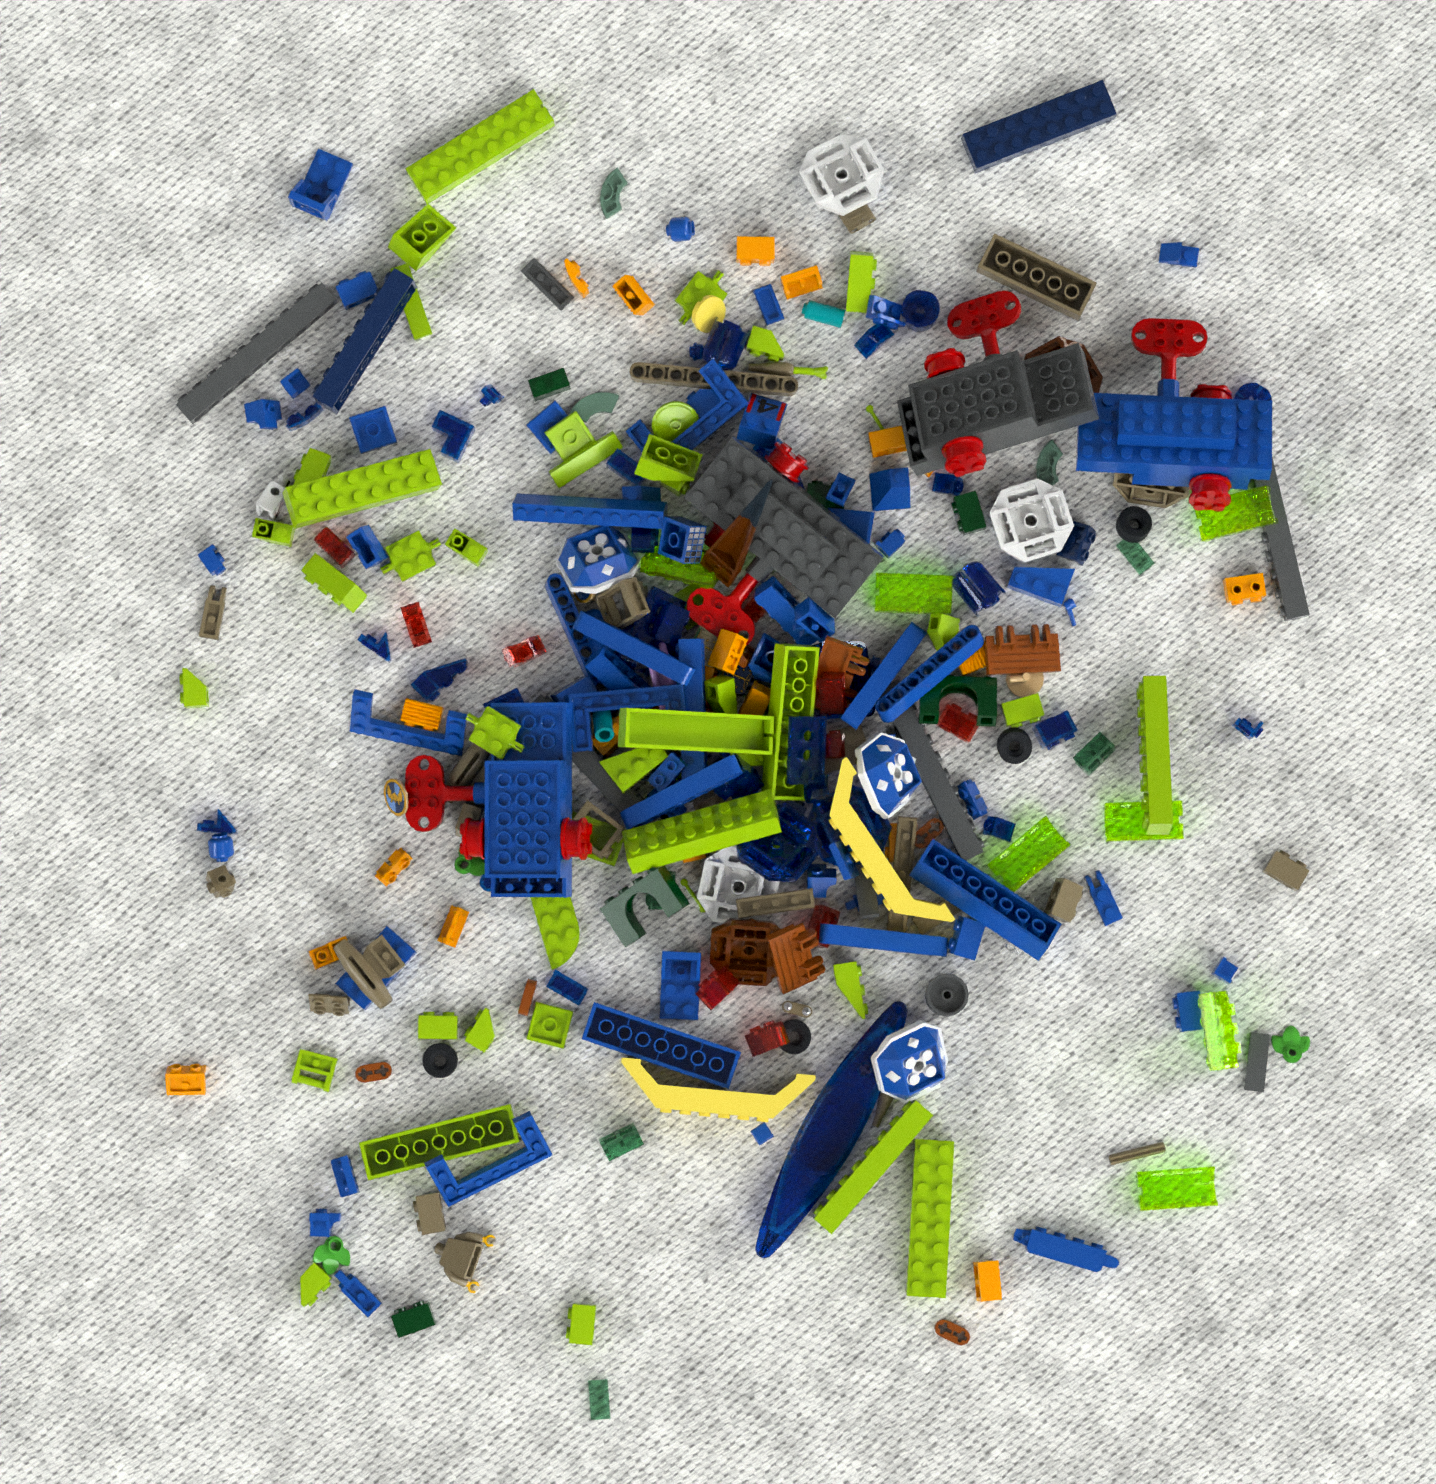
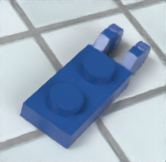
M1100 870L1095 871V876L1101 886L1094 888L1089 875L1084 876V879L1090 889L1089 893L1104 925L1107 926L1123 917L1108 884L1105 883Z

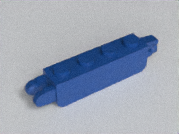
M1036 1226L1035 1230L1015 1229L1013 1240L1025 1245L1029 1253L1094 1272H1099L1103 1266L1115 1269L1119 1265L1117 1258L1106 1255L1107 1251L1103 1250V1245L1092 1242L1091 1246L1084 1244L1085 1240L1073 1237V1240L1065 1239V1234L1054 1232V1235L1046 1233L1047 1229Z

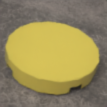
M714 295L704 296L701 302L698 301L692 311L691 318L695 328L704 333L716 330L722 324L725 317L726 308L724 302Z

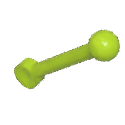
M868 405L866 411L872 415L881 430L884 429L873 412V406Z
M682 879L680 881L681 885L685 886L698 904L700 912L705 913L706 911L697 899V896L689 887L687 879Z

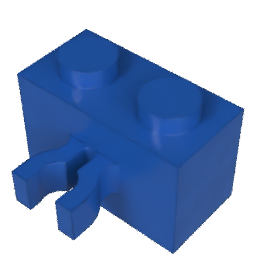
M810 597L794 607L796 624L792 626L794 633L803 630L800 632L801 639H804L809 633L818 642L822 643L827 636L831 637L835 634L834 618Z

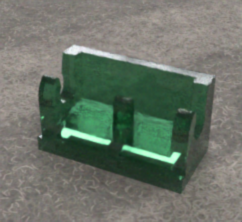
M1099 732L1073 757V760L1087 776H1090L1116 750L1115 745Z
M634 1122L599 1139L609 1161L644 1145Z

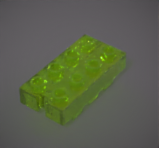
M1265 485L1230 494L1231 503L1220 512L1214 510H1195L1197 519L1202 522V526H1199L1202 541L1208 542L1277 524L1278 519L1275 518L1270 502V486Z
M653 544L649 552L641 559L640 572L646 573L649 576H660L666 580L682 581L688 585L695 584L705 589H713L719 581L715 577V572H709L700 563L683 564L658 554V544ZM702 550L701 560L707 552L706 550Z
M876 573L875 590H879V595H875L874 612L951 615L953 575Z
M1182 800L1172 801L1173 825L1169 835H1146L1145 829H1142V817H1144L1145 810H1141V802L1104 803L1105 842L1183 840V823H1179V817L1183 816Z
M1045 816L986 866L995 877L999 875L1004 880L1001 883L1003 886L1015 892L1067 849L1070 843L1057 832L1049 818Z
M1228 991L1198 994V1007L1201 1009L1202 1015L1200 1023L1204 1029L1203 1043L1207 1050L1206 1064L1209 1067V1071L1238 1067L1237 1054L1242 1052L1240 1042H1235L1234 1034H1239L1237 1022L1232 1023L1231 1015H1236L1235 1004H1229Z
M1215 1166L1137 1171V1187H1141V1195H1138L1139 1211L1217 1206L1218 1201L1216 1200L1214 1184Z

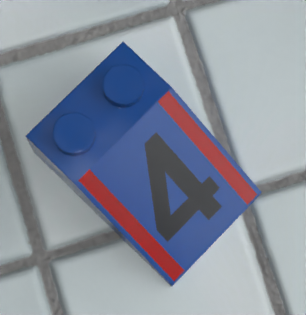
M751 393L748 400L749 404L745 408L739 426L737 439L773 450L788 404Z

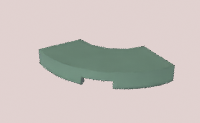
M618 167L607 176L601 190L600 203L606 219L622 210L620 193L628 182Z
M609 392L590 394L577 402L569 414L577 411L582 421L587 423L590 417L596 413L607 412L612 414L620 396Z
M1053 439L1042 449L1036 465L1037 479L1052 486L1059 482L1056 475V465L1063 456V453Z

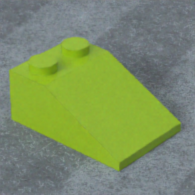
M427 204L393 234L388 248L417 271L434 255L456 230V227L432 206Z
M649 434L634 474L652 481H694L703 454Z

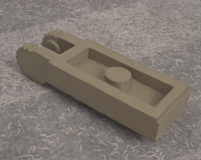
M210 585L208 598L205 601L199 637L219 640L227 588L222 587L220 599L215 601L213 597L216 589L214 585Z

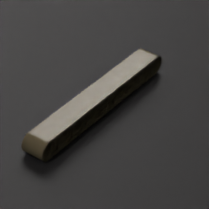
M636 362L630 367V377L635 382L712 389L698 371L701 368ZM637 368L643 370V374L638 377L633 374V371ZM655 370H659L662 372V376L654 378L652 373ZM723 370L729 378L734 377L738 380L735 386L740 392L789 397L795 395L798 390V382L791 376ZM674 372H679L681 374V378L678 380H673L671 378V374ZM698 374L700 380L693 382L690 380V376ZM750 379H754L757 382V385L755 387H749L746 384V382ZM768 381H773L776 387L768 389L765 384ZM792 383L795 388L792 391H788L784 385Z

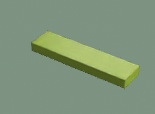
M407 263L394 267L413 279ZM416 289L404 308L414 340L432 335L425 310Z
M611 431L548 472L557 487L560 488L623 447L615 433Z

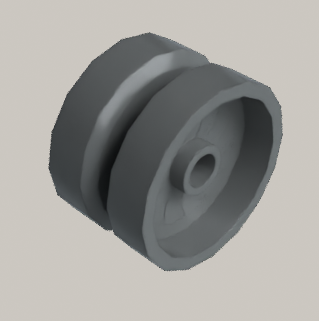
M947 973L938 975L926 987V1004L938 1016L948 1017L956 1015L964 1009L968 1002L969 993L967 985L956 975ZM946 991L951 995L948 999L943 996Z

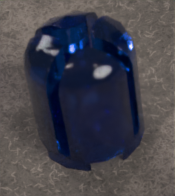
M716 317L702 350V358L707 363L712 359L717 361L729 331H732L718 364L723 370H733L737 366L751 331L748 330L745 333L741 331L742 328L739 325L724 320V323L719 322L718 317Z
M975 561L966 564L963 570L986 598L962 571H958L954 575L951 584L953 589L978 617L980 616L978 614L979 611L995 605L1000 600L998 596L1001 593L1006 594V591L998 584L982 563Z

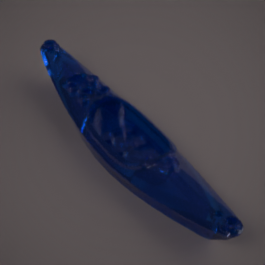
M894 1002L877 1018L825 1084L803 1120L784 1160L759 1229L755 1247L759 1257H770L787 1240L823 1195L858 1141L881 1092L878 1089L871 1056L878 1050L886 1036L904 1028L908 1009L903 1002ZM860 1066H869V1074L861 1075Z

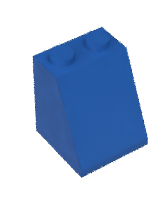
M829 508L830 511L840 518L843 524L870 544L875 512Z

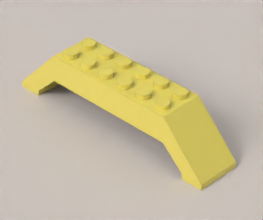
M845 757L842 759L829 814L831 819L828 821L834 830L839 829L842 834L839 837L844 845H850L853 850L850 854L856 863L858 861L864 866L861 868L867 879L869 877L872 878L874 883L871 885L878 895L882 893L885 899L882 901L888 911L893 910L894 913L952 922L955 918L944 902L937 904L915 899L911 896L850 805L849 799L853 776L857 772L848 758Z
M621 1059V1063L656 1108H660V1112L672 1113V1110H679V1114L691 1115V1111L699 1112V1116L710 1117V1113H716L718 1118L730 1119V1115H738L737 1119L749 1120V1117H757V1121L768 1122L769 1118L773 1119L816 1079V1075L796 1074L795 1079L775 1095L658 1085L641 1065V1059Z

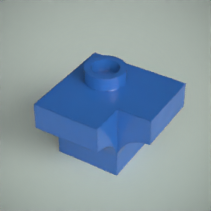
M260 399L244 404L247 423L259 424L260 429L273 430L278 428L277 421L282 420L280 401Z
M807 864V889H813L814 898H826L827 889L837 883L836 868H827L826 864Z
M316 1209V1212L310 1213V1236L330 1237L333 1224L341 1221V1213H327V1209Z

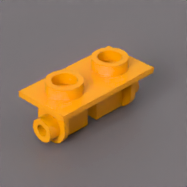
M401 847L399 850L396 849L388 858L392 864L389 866L384 862L376 871L375 877L387 887L396 880L401 870L409 866L412 857Z
M451 905L437 941L455 948L469 912Z

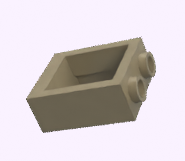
M636 577L621 580L595 597L604 621L621 630L650 613ZM620 592H622L631 616L623 621L613 599Z
M587 800L573 820H580L581 817L586 818L592 810L617 829L601 851L592 846V853L602 860L604 857L608 858L614 850L611 848L615 842L619 843L622 840V831L625 828Z

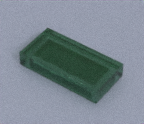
M1122 540L1116 545L1139 576L1155 564L1138 542L1131 543Z
M608 1379L589 1380L591 1420L611 1419Z

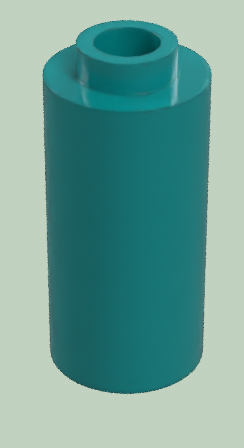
M809 300L808 303H804L802 314H805V319L841 328L846 310Z
M611 710L592 712L595 738L600 742L612 740L614 729Z

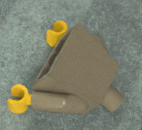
M465 1232L457 1234L454 1239L448 1238L446 1245L440 1242L437 1243L434 1252L441 1255L439 1264L444 1267V1272L451 1282L462 1287H468L471 1293L476 1292L470 1289V1285L476 1284L479 1286V1283L476 1280H472L484 1247L481 1243L483 1242L488 1247L493 1246L487 1243L488 1237L495 1238L493 1235L483 1237L482 1234Z

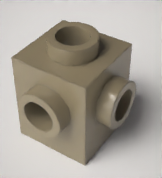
M225 865L208 871L206 875L207 889L210 894H214L215 898H225L232 894L236 881Z

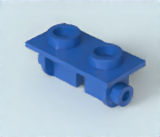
M969 779L957 785L959 797L964 800L968 814L973 820L988 814V807L983 798H975L976 795L980 794L975 781L972 782Z

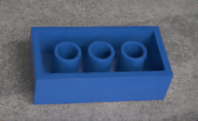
M388 926L376 937L378 938L380 935H383L405 965L417 953ZM347 972L335 983L364 1010L373 1003L363 994ZM397 972L391 978L382 979L386 987L398 975L399 972Z

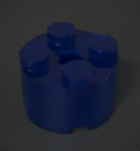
M923 290L912 291L903 301L901 308L902 321L906 323L909 329L915 332L929 330L938 320L940 312L939 301L931 292ZM917 308L920 310L924 309L923 314L917 313Z

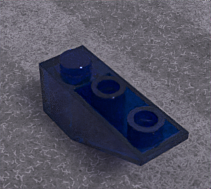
M464 658L426 670L411 684V687L427 703L430 700L434 702L440 696L439 691L443 687L448 688L454 682L453 677L457 673L461 675L468 668L466 665L468 661Z

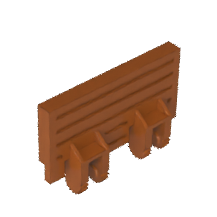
M1037 624L1031 626L1032 643H1030V634L1015 635L1013 625H1008L1006 628L1007 643H1004L1003 628L1001 626H996L995 628L996 644H994V636H985L986 645L984 649L987 675L1024 674L1026 672L1053 673L1061 671L1058 633L1050 634L1048 624H1043L1042 626L1043 641H1040Z
M830 636L826 637L818 661L815 709L829 714L840 715L841 706L849 707L852 700L842 697L838 693L851 698L857 696L858 692L850 688L854 674L864 676L866 670L850 663V661L865 666L868 665L869 659L861 655L862 648Z
M803 922L796 926L791 924L766 936L779 988L783 995L818 979L817 976H820L826 970L822 964L824 962L821 956L812 957L810 949L819 945L818 938L815 937L817 936L816 930L813 928L805 930Z

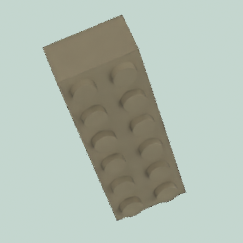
M995 233L976 271L1079 321L1097 282Z

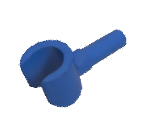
M1068 599L1063 603L1066 612H1068L1072 626H1076L1072 609L1077 606L1073 599Z

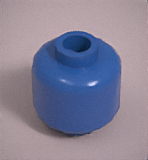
M673 217L669 225H666V233L674 242L689 241L695 235V225L689 217Z
M227 833L214 834L208 840L209 855L211 858L217 859V862H226L229 857L234 855L233 839L227 836Z

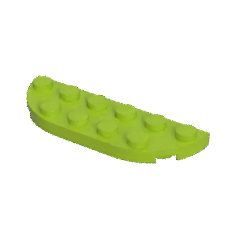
M530 897L550 966L554 970L565 964L572 957L579 942V924L571 897Z

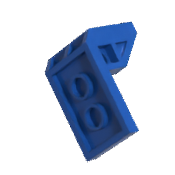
M318 149L305 179H301L288 196L292 207L327 221L345 185L353 163Z
M662 951L661 1019L698 1020L701 953Z

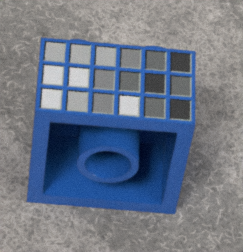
M664 516L658 554L683 564L700 563L706 526L682 516Z

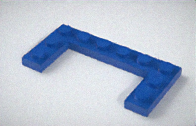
M715 359L709 361L698 371L722 401L672 441L674 444L694 450L749 404ZM639 419L626 430L629 437L643 452L649 434L653 435L649 428Z
M684 685L568 694L569 703H572L573 752L593 751L590 712L665 705L666 710L686 711Z
M354 689L350 732L462 756L467 725L466 717L468 714L449 710L445 734L371 718L373 693Z
M530 1111L512 1119L526 1147L457 1181L442 1154L425 1162L430 1176L448 1207L553 1155Z

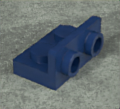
M1073 521L1074 527L1061 552H1058L1056 555L1083 566L1084 561L1089 557V548L1095 541L1096 531L1090 525Z

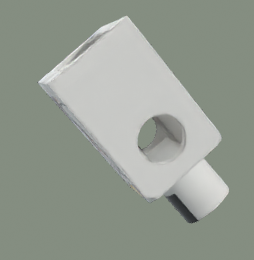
M281 476L277 483L270 481L256 503V513L258 516L275 522L285 504L282 492L290 484L287 478Z

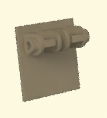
M308 995L310 1011L316 1014H325L326 1012L333 1013L336 1016L349 1015L348 1006H350V998H347V996Z

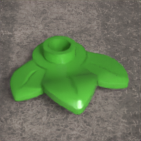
M459 848V857L454 863L456 871L460 874L470 873L474 876L485 874V860L481 859V857H473V859L467 860L464 854H460ZM467 862L468 866L466 868H462L461 863Z
M1290 1025L1285 1029L1283 1037L1272 1035L1271 1043L1273 1049L1277 1053L1282 1054L1286 1062L1296 1063L1301 1059L1302 1053L1308 1051L1310 1038L1308 1036L1300 1037L1299 1031ZM1289 1051H1295L1296 1055L1291 1056Z
M330 1236L323 1245L315 1249L313 1262H322L324 1271L328 1275H332L339 1267V1264L349 1266L350 1253L343 1247L341 1238ZM332 1242H334V1243L336 1244V1248H335V1249H332V1248H331V1243H332Z

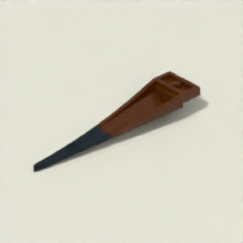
M773 479L765 484L734 522L708 549L700 562L704 568L728 588L733 585L742 570Z

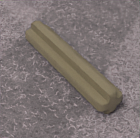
M1163 1142L1111 1154L1109 1155V1162L1111 1165L1152 1156L1164 1153L1166 1148Z

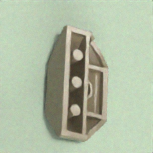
M1115 473L1113 479L1114 488L1118 490L1128 503L1167 508L1187 498L1190 491L1189 487L1132 484V474Z

